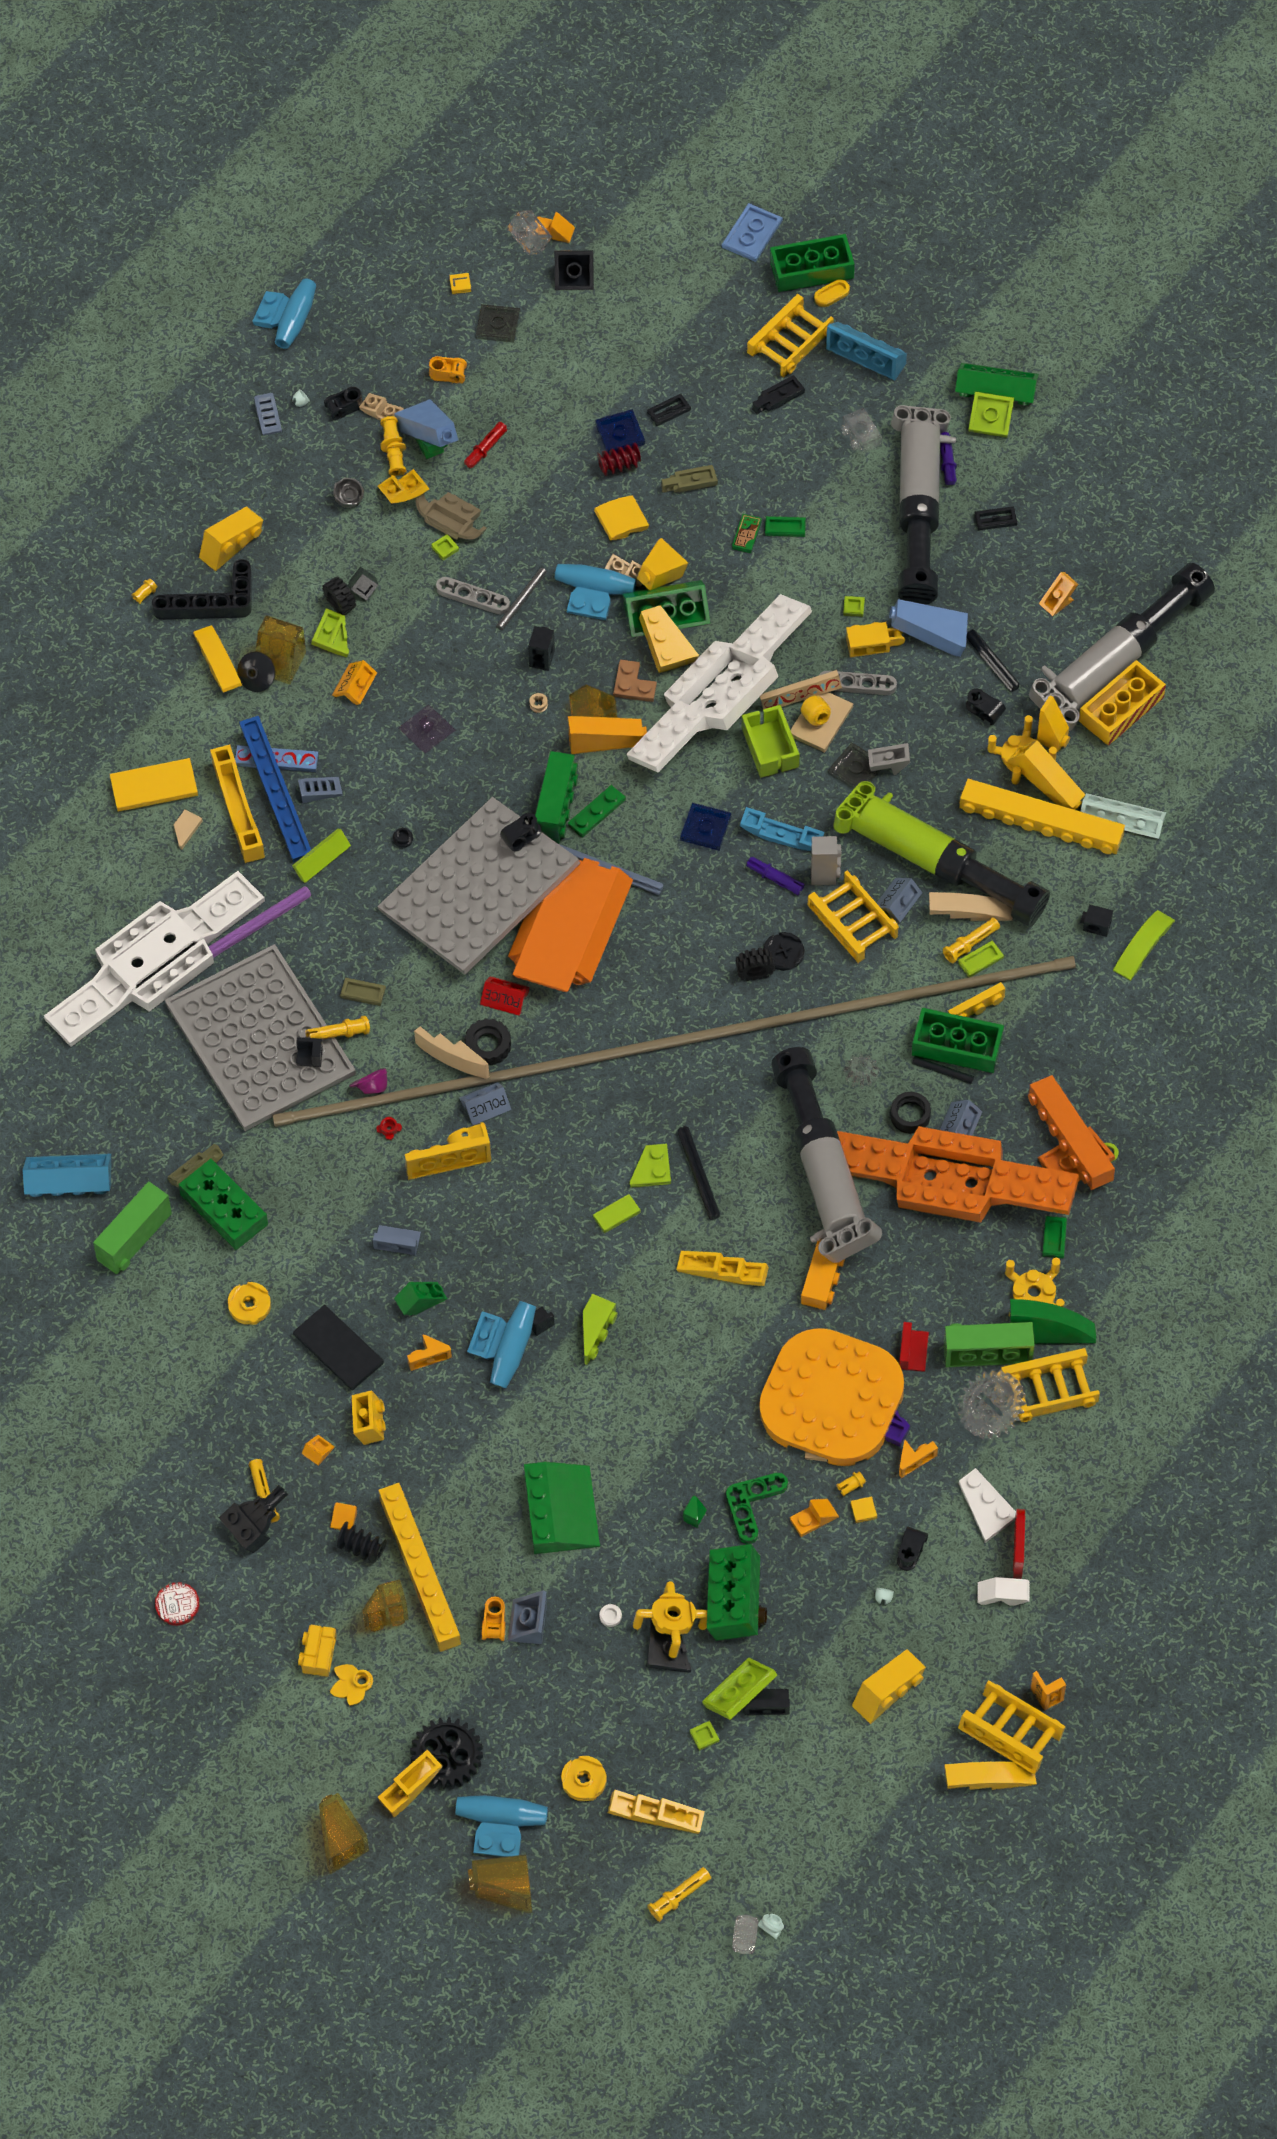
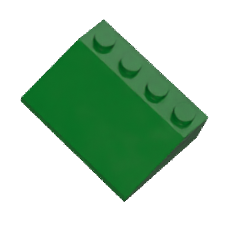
M555 1462L524 1464L534 1554L600 1547L590 1466Z

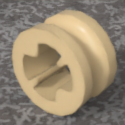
M536 693L530 697L529 703L532 711L541 713L547 709L548 700L544 694ZM538 700L539 702V700H541L542 705L540 706L538 704V706H536L535 701Z

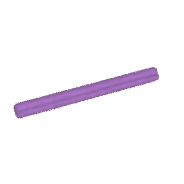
M306 886L302 887L208 946L213 954V958L311 897L310 890Z

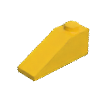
M1050 695L1040 709L1037 740L1048 748L1055 747L1057 752H1059L1061 747L1065 748L1069 743V726L1054 697Z

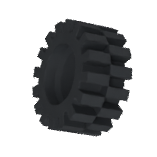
M338 576L322 585L324 596L327 597L326 600L337 613L344 615L356 607L353 593L350 592V588Z
M752 948V951L745 950V953L741 952L736 957L735 962L738 976L742 980L749 981L752 979L754 981L756 979L760 980L762 977L768 978L775 971L773 955L766 948L764 950L762 948H758V950Z

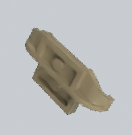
M448 492L438 501L434 499L430 503L425 499V493L416 497V506L419 513L425 518L424 522L456 540L459 538L475 539L487 529L484 526L479 530L472 527L473 522L480 516L481 510L454 494Z

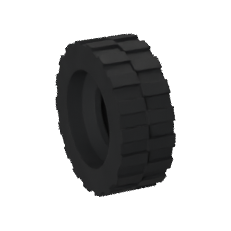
M485 1018L470 1025V1028L466 1031L465 1044L484 1059L488 1065L493 1066L507 1058L511 1050V1035L506 1025L504 1026L502 1022H498L496 1019ZM484 1034H492L498 1039V1046L492 1051H483L478 1046V1039Z

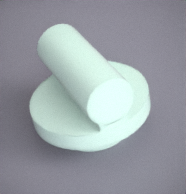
M775 1914L764 1915L758 1923L761 1929L775 1939L778 1938L784 1928L781 1918Z

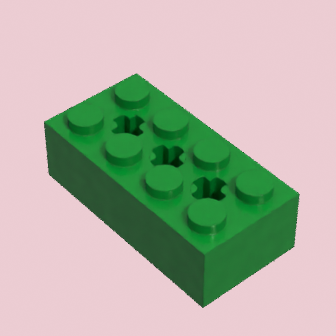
M846 234L770 247V264L778 292L832 283L835 280L854 279L855 264Z
M550 751L535 816L537 823L542 829V833L560 844L561 838H565L567 827L565 822L569 821L570 818L569 805L574 800L573 787L577 786L578 763H575V755Z
M922 1008L912 1043V1056L994 1073L1003 1039L1004 1025Z
M209 1159L178 1184L180 1195L235 1250H238L268 1225L267 1214L212 1159Z
M752 1544L710 1550L707 1630L715 1641L758 1635L760 1555Z

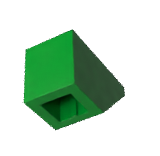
M409 1282L394 1299L404 1315H417L448 1298L438 1282Z

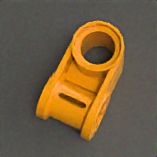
M435 356L429 361V376L435 381L463 383L465 382L464 369L467 367V362L462 358Z
M491 1597L485 1603L482 1640L491 1638L505 1641V1604L501 1598ZM492 1607H499L501 1609L497 1613L490 1611Z

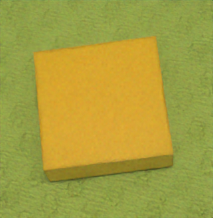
M872 1496L850 1501L855 1523L877 1519Z

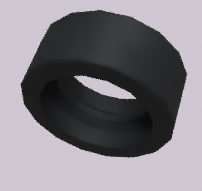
M913 1091L898 1095L891 1105V1122L895 1128L908 1134L915 1133L919 1126L926 1128L931 1118L929 1101L922 1094ZM906 1103H913L923 1109V1116L917 1121L909 1122L899 1117L898 1110Z

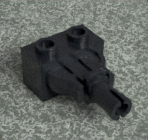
M278 1485L266 1498L257 1496L253 1501H247L240 1505L233 1503L219 1519L246 1550L255 1553L270 1539L266 1532L270 1527L271 1520L276 1516L274 1512L275 1507L288 1496V1493L282 1486Z

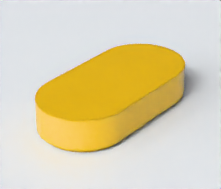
M835 280L817 290L814 294V301L820 307H828L845 298L849 294L850 286L844 280Z

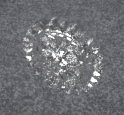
M992 1369L989 1375L983 1371L982 1378L975 1375L976 1381L972 1382L969 1380L970 1387H963L966 1394L959 1395L963 1402L957 1404L962 1409L958 1412V1415L962 1417L960 1422L965 1425L964 1428L974 1436L978 1435L982 1439L987 1436L989 1439H992L993 1434H995L999 1438L1001 1431L1008 1434L1007 1427L1015 1428L1014 1420L1020 1421L1017 1415L1024 1413L1020 1406L1026 1405V1402L1022 1400L1026 1394L1021 1391L1023 1387L1019 1384V1381L1008 1372L1005 1374L1002 1370H999L997 1373ZM981 1392L1003 1413V1416H1000L980 1396Z

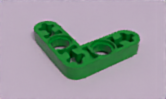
M773 1473L732 1484L727 1488L726 1499L738 1537L744 1544H753L758 1539V1528L749 1502L784 1493L788 1488V1479L784 1474ZM776 1479L783 1482L782 1487L778 1488L777 1485H773ZM767 1481H768V1486H769V1485H772V1486H770V1491H767V1484L765 1483V1482H767ZM754 1485H760L763 1488V1492L754 1494L751 1488ZM733 1491L741 1493L739 1495L740 1504H737L735 1496H731ZM739 1510H745L749 1515L745 1519H739L736 1513ZM747 1523H748L749 1531H750V1532H754V1533H752V1537H751V1538H748L747 1535H744V1534H745V1526H744V1525L747 1524Z

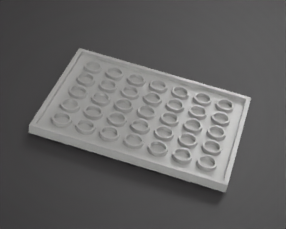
M492 797L377 907L389 919L465 975L580 864V861L576 856L542 832L538 838L532 840L521 850L512 851L500 837V832L505 826L513 823L520 816Z
M275 944L164 1000L165 1005L244 1131L272 1118L273 1114H279L356 1074L355 1068L335 1037L322 1039L323 1055L321 1067L296 1065L297 1038H306V1029L327 1025Z

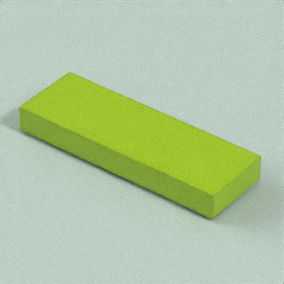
M337 829L292 866L301 881L306 883L351 845L343 831Z

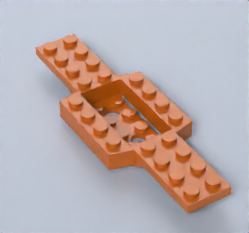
M920 1126L909 1143L837 1131L851 1175L883 1181L897 1188L899 1208L980 1223L991 1206L1002 1204L1069 1215L1079 1181V1174L1003 1161V1149L999 1140ZM917 1153L993 1167V1169H988L986 1167L981 1168L970 1166L964 1163L958 1164L953 1162H947L946 1160H936L927 1158L925 1156L919 1157ZM929 1171L936 1173V1177L933 1180H927L924 1176ZM969 1179H975L978 1182L973 1188L967 1187L965 1183Z

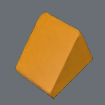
M317 1435L305 1443L302 1454L319 1466L335 1446Z
M336 1502L331 1528L341 1530V1527L347 1521L349 1522L348 1529H350L355 1523L357 1507Z

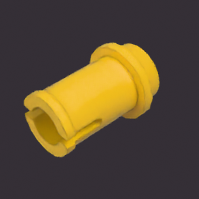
M151 579L144 580L143 585L132 593L133 599L141 604L151 593L156 592L157 585Z
M853 1472V1476L836 1484L838 1490H841L840 1493L843 1497L858 1487L862 1488L863 1484L866 1483L860 1472Z

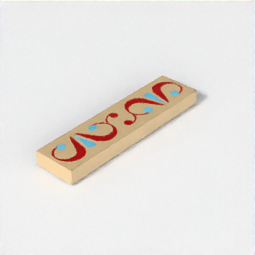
M835 670L760 695L763 709L777 705L783 707L814 695L818 696L840 689L842 686L839 674Z

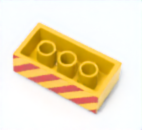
M1135 660L1080 708L1079 722L1109 746L1164 698L1166 684Z

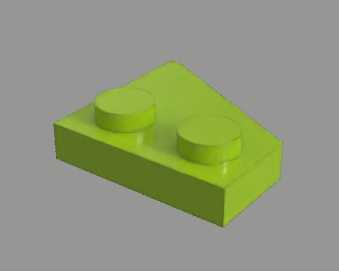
M326 608L311 645L340 656L348 657L349 649L347 646L345 615Z
M667 1144L646 1145L630 1180V1188L671 1184Z

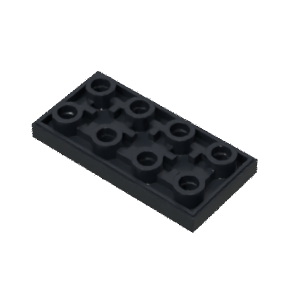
M325 1304L293 1331V1335L352 1391L384 1364V1360Z

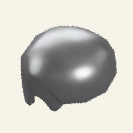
M344 477L334 484L333 495L336 502L342 507L351 508L362 501L364 489L356 479Z

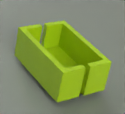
M781 705L763 709V724H760L759 711L742 715L741 729L760 778L776 774L778 769L784 772L799 767L800 754Z

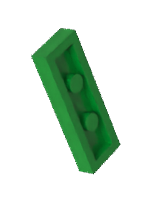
M610 785L568 822V826L583 838L626 800V797Z

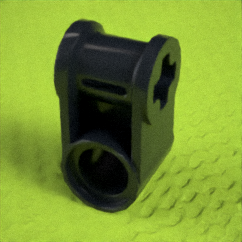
M349 387L339 393L328 396L324 400V405L326 408H329L333 420L336 421L360 410L359 407L363 402L361 390L357 387Z
M974 688L968 692L967 710L983 721L990 722L989 725L991 726L996 723L1006 710L1005 705L1001 701L991 697L981 689Z
M525 813L513 823L505 826L500 832V837L512 851L516 852L532 840L538 838L542 829L533 813Z
M907 1526L898 1550L897 1565L900 1569L910 1571L915 1568L920 1554L923 1552L924 1542H927L928 1533Z

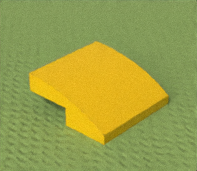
M414 469L400 479L392 475L378 485L380 491L391 504L411 500L430 490Z
M633 495L606 502L594 509L610 540L623 539L628 537L630 533L644 531L649 527Z

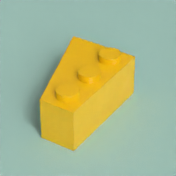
M246 506L204 530L199 558L213 570L217 571L249 542L261 534L263 519Z
M661 606L641 611L639 620L658 673L694 663L698 659L699 654Z
M906 1649L862 1682L852 1707L872 1724L893 1703L903 1697L912 1686L916 1687L921 1683L926 1667Z

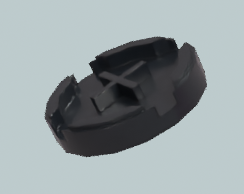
M780 932L775 936H770L763 950L766 948L768 951H771L775 969L782 971L791 970L799 966L805 954L800 938L787 932Z

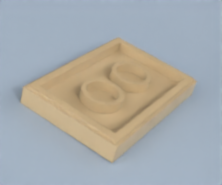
M829 692L818 695L831 708L829 720L825 724L814 726L801 713L790 730L794 739L824 753L853 708V703Z

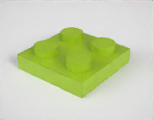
M975 392L969 432L1008 438L1014 398Z

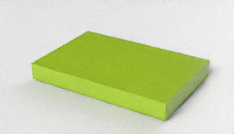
M747 1658L702 1703L707 1709L731 1720L777 1676V1673L774 1669L751 1658Z

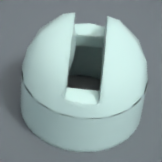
M300 389L292 398L297 407H303L310 402L307 395Z
M876 1588L875 1599L879 1604H881L882 1599L885 1600L884 1605L889 1604L893 1598L894 1591Z

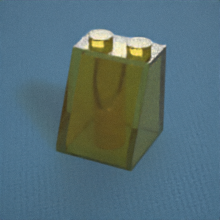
M266 615L258 630L255 651L266 654L272 660L275 666V680L291 684L306 654L303 627Z
M339 1793L326 1796L319 1804L325 1855L330 1874L369 1851L366 1833Z
M526 1855L472 1861V1869H468L470 1891L475 1890L476 1898L525 1913H532Z

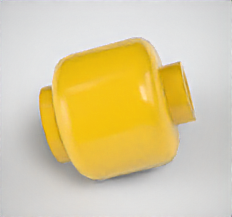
M814 695L803 702L801 713L810 724L818 726L825 724L829 720L831 708L822 697Z

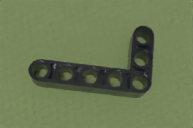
M239 559L234 562L232 593L157 595L152 599L154 616L160 620L244 618L249 616L252 611V572L249 561Z

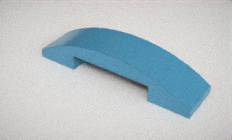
M746 807L740 823L742 828L762 839L811 851L812 837L824 836L823 831L808 826L800 829L766 818V813Z

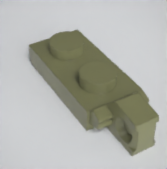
M713 465L677 471L670 478L661 479L663 492L673 490L674 493L718 485Z
M213 1144L203 1153L198 1152L170 1174L167 1179L172 1185L179 1188L178 1184L209 1159L218 1162L224 1154L218 1145Z

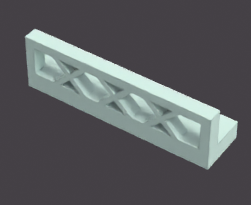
M1087 793L1083 799L1080 811L1124 824L1125 831L1158 839L1166 816V812Z

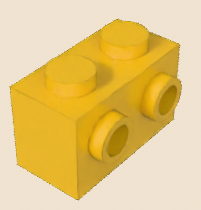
M372 1390L352 1395L353 1434L363 1445L384 1440V1431L386 1430L383 1420L384 1403Z

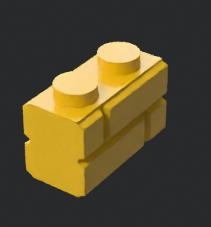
M309 1625V1630L304 1632L302 1645H305L304 1653L300 1652L298 1666H301L302 1673L329 1677L337 1637L335 1628Z

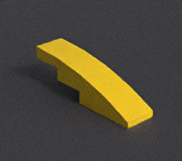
M210 625L194 631V637L222 692L224 693L242 686L237 672L213 626Z
M681 1251L676 1270L686 1274L737 1284L764 1286L769 1267L767 1263L746 1262L744 1258L723 1257L722 1253Z
M968 1762L945 1764L944 1767L947 1789L969 1787L970 1790L992 1788L994 1790L1037 1785L1035 1775L1014 1762Z
M618 1790L612 1792L608 1808L609 1814L629 1820L697 1834L700 1833L705 1812L664 1798L656 1800L641 1794L633 1796Z

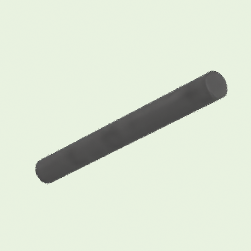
M544 568L539 569L496 625L497 628L503 630L546 575L547 571Z

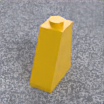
M661 538L643 562L637 579L651 591L680 579L684 575L688 562Z

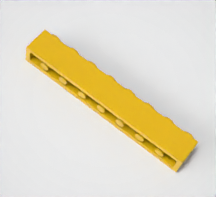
M967 779L960 798L959 808L963 809L966 813L972 814L975 812L981 814L986 819L995 818L1002 820L1007 825L1015 824L1027 831H1039L1047 837L1056 836L1064 842H1076L1084 848L1093 847L1105 854L1113 853L1117 855L1124 836V824L972 779Z
M400 1483L379 1489L380 1502L439 1651L442 1652L461 1645L459 1631Z

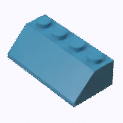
M840 322L831 323L827 326L826 349L892 380H896L906 365L907 353L899 348L887 345L884 341L874 339L868 334L861 333L849 325H844Z
M111 1154L26 1157L23 1167L24 1194H30L32 1197L42 1196L47 1193H51L53 1196H60L64 1193L82 1195L85 1192L104 1194L110 1191Z

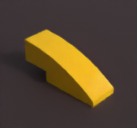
M426 1750L393 1779L394 1783L378 1796L379 1801L393 1817H396L425 1789L440 1771L442 1765Z

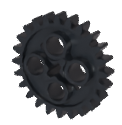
M448 1717L446 1723H443L441 1718H439L438 1724L431 1720L430 1728L423 1725L424 1733L416 1732L418 1740H412L414 1747L410 1748V1754L414 1756L410 1757L411 1763L422 1755L428 1746L434 1745L437 1749L429 1752L440 1764L447 1766L446 1769L439 1771L432 1779L434 1788L439 1783H442L444 1790L447 1784H450L451 1788L454 1789L455 1782L463 1786L464 1778L471 1781L470 1773L477 1775L475 1767H481L479 1759L483 1758V1752H481L483 1746L482 1743H478L480 1736H474L475 1729L468 1730L467 1722L460 1726V1719H457L455 1723H451L450 1717ZM449 1736H455L458 1738L454 1742H449L446 1740ZM437 1737H441L445 1749L450 1753L451 1760L456 1767L455 1770L452 1769L446 1753H443L442 1745ZM459 1755L467 1756V1759L464 1761H458L456 1758Z

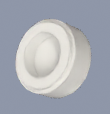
M608 1604L600 1610L599 1616L603 1625L614 1627L620 1623L622 1613L618 1606Z

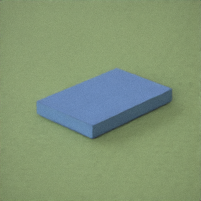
M748 203L722 243V248L756 262L780 226L783 218Z

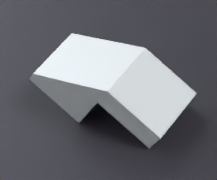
M995 1577L978 1582V1603L987 1605L1002 1601L1010 1606L1029 1602V1580Z

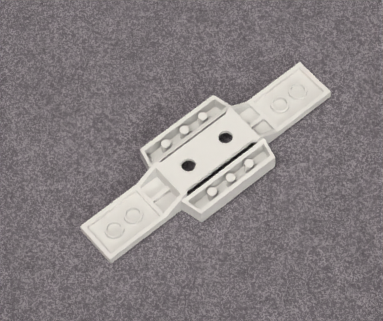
M780 594L733 644L714 641L664 693L665 699L671 708L627 753L628 759L659 772L697 732L711 728L728 730L778 678L775 666L770 662L773 653L812 612L811 607ZM728 665V668L722 674L718 675ZM736 676H741V677H742L740 680H735V681L732 682V679H733L734 677H736ZM715 679V682L710 687L706 688ZM703 691V694L696 701L692 702ZM716 703L714 707L706 708L708 704Z
M237 871L190 907L174 910L159 901L95 949L97 959L102 968L91 981L45 1014V1021L72 1047L132 1001L150 1012L214 963L213 954L207 944L265 902L264 896ZM171 934L176 937L173 943H166L164 941L167 935ZM193 942L195 943L194 946H192L190 949H188L186 952H184L182 955H180L178 958H176L174 961H172L170 964H168L166 967H164L162 970H160L158 973H156L154 976H152L150 979H148L145 983H143L136 989L137 984H140L142 980H144L153 972H156L162 965H164L169 960H172L178 953H180L185 948H188ZM141 959L144 963L141 967L136 968L132 966V961Z

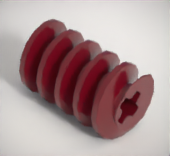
M636 443L632 444V448L628 444L625 445L624 450L622 447H618L617 453L613 448L610 449L609 454L605 450L602 451V456L597 452L600 469L605 476H607L609 469L612 474H615V468L623 472V466L630 470L631 464L638 468V462H641L639 448Z

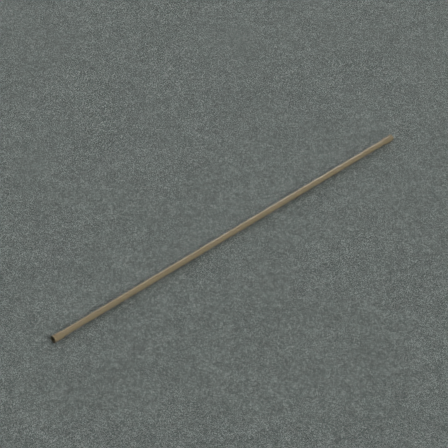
M1073 956L1049 962L490 1072V1077L487 1079L470 1076L294 1112L273 1114L274 1126L278 1127L298 1121L1017 978L1076 968L1075 959Z

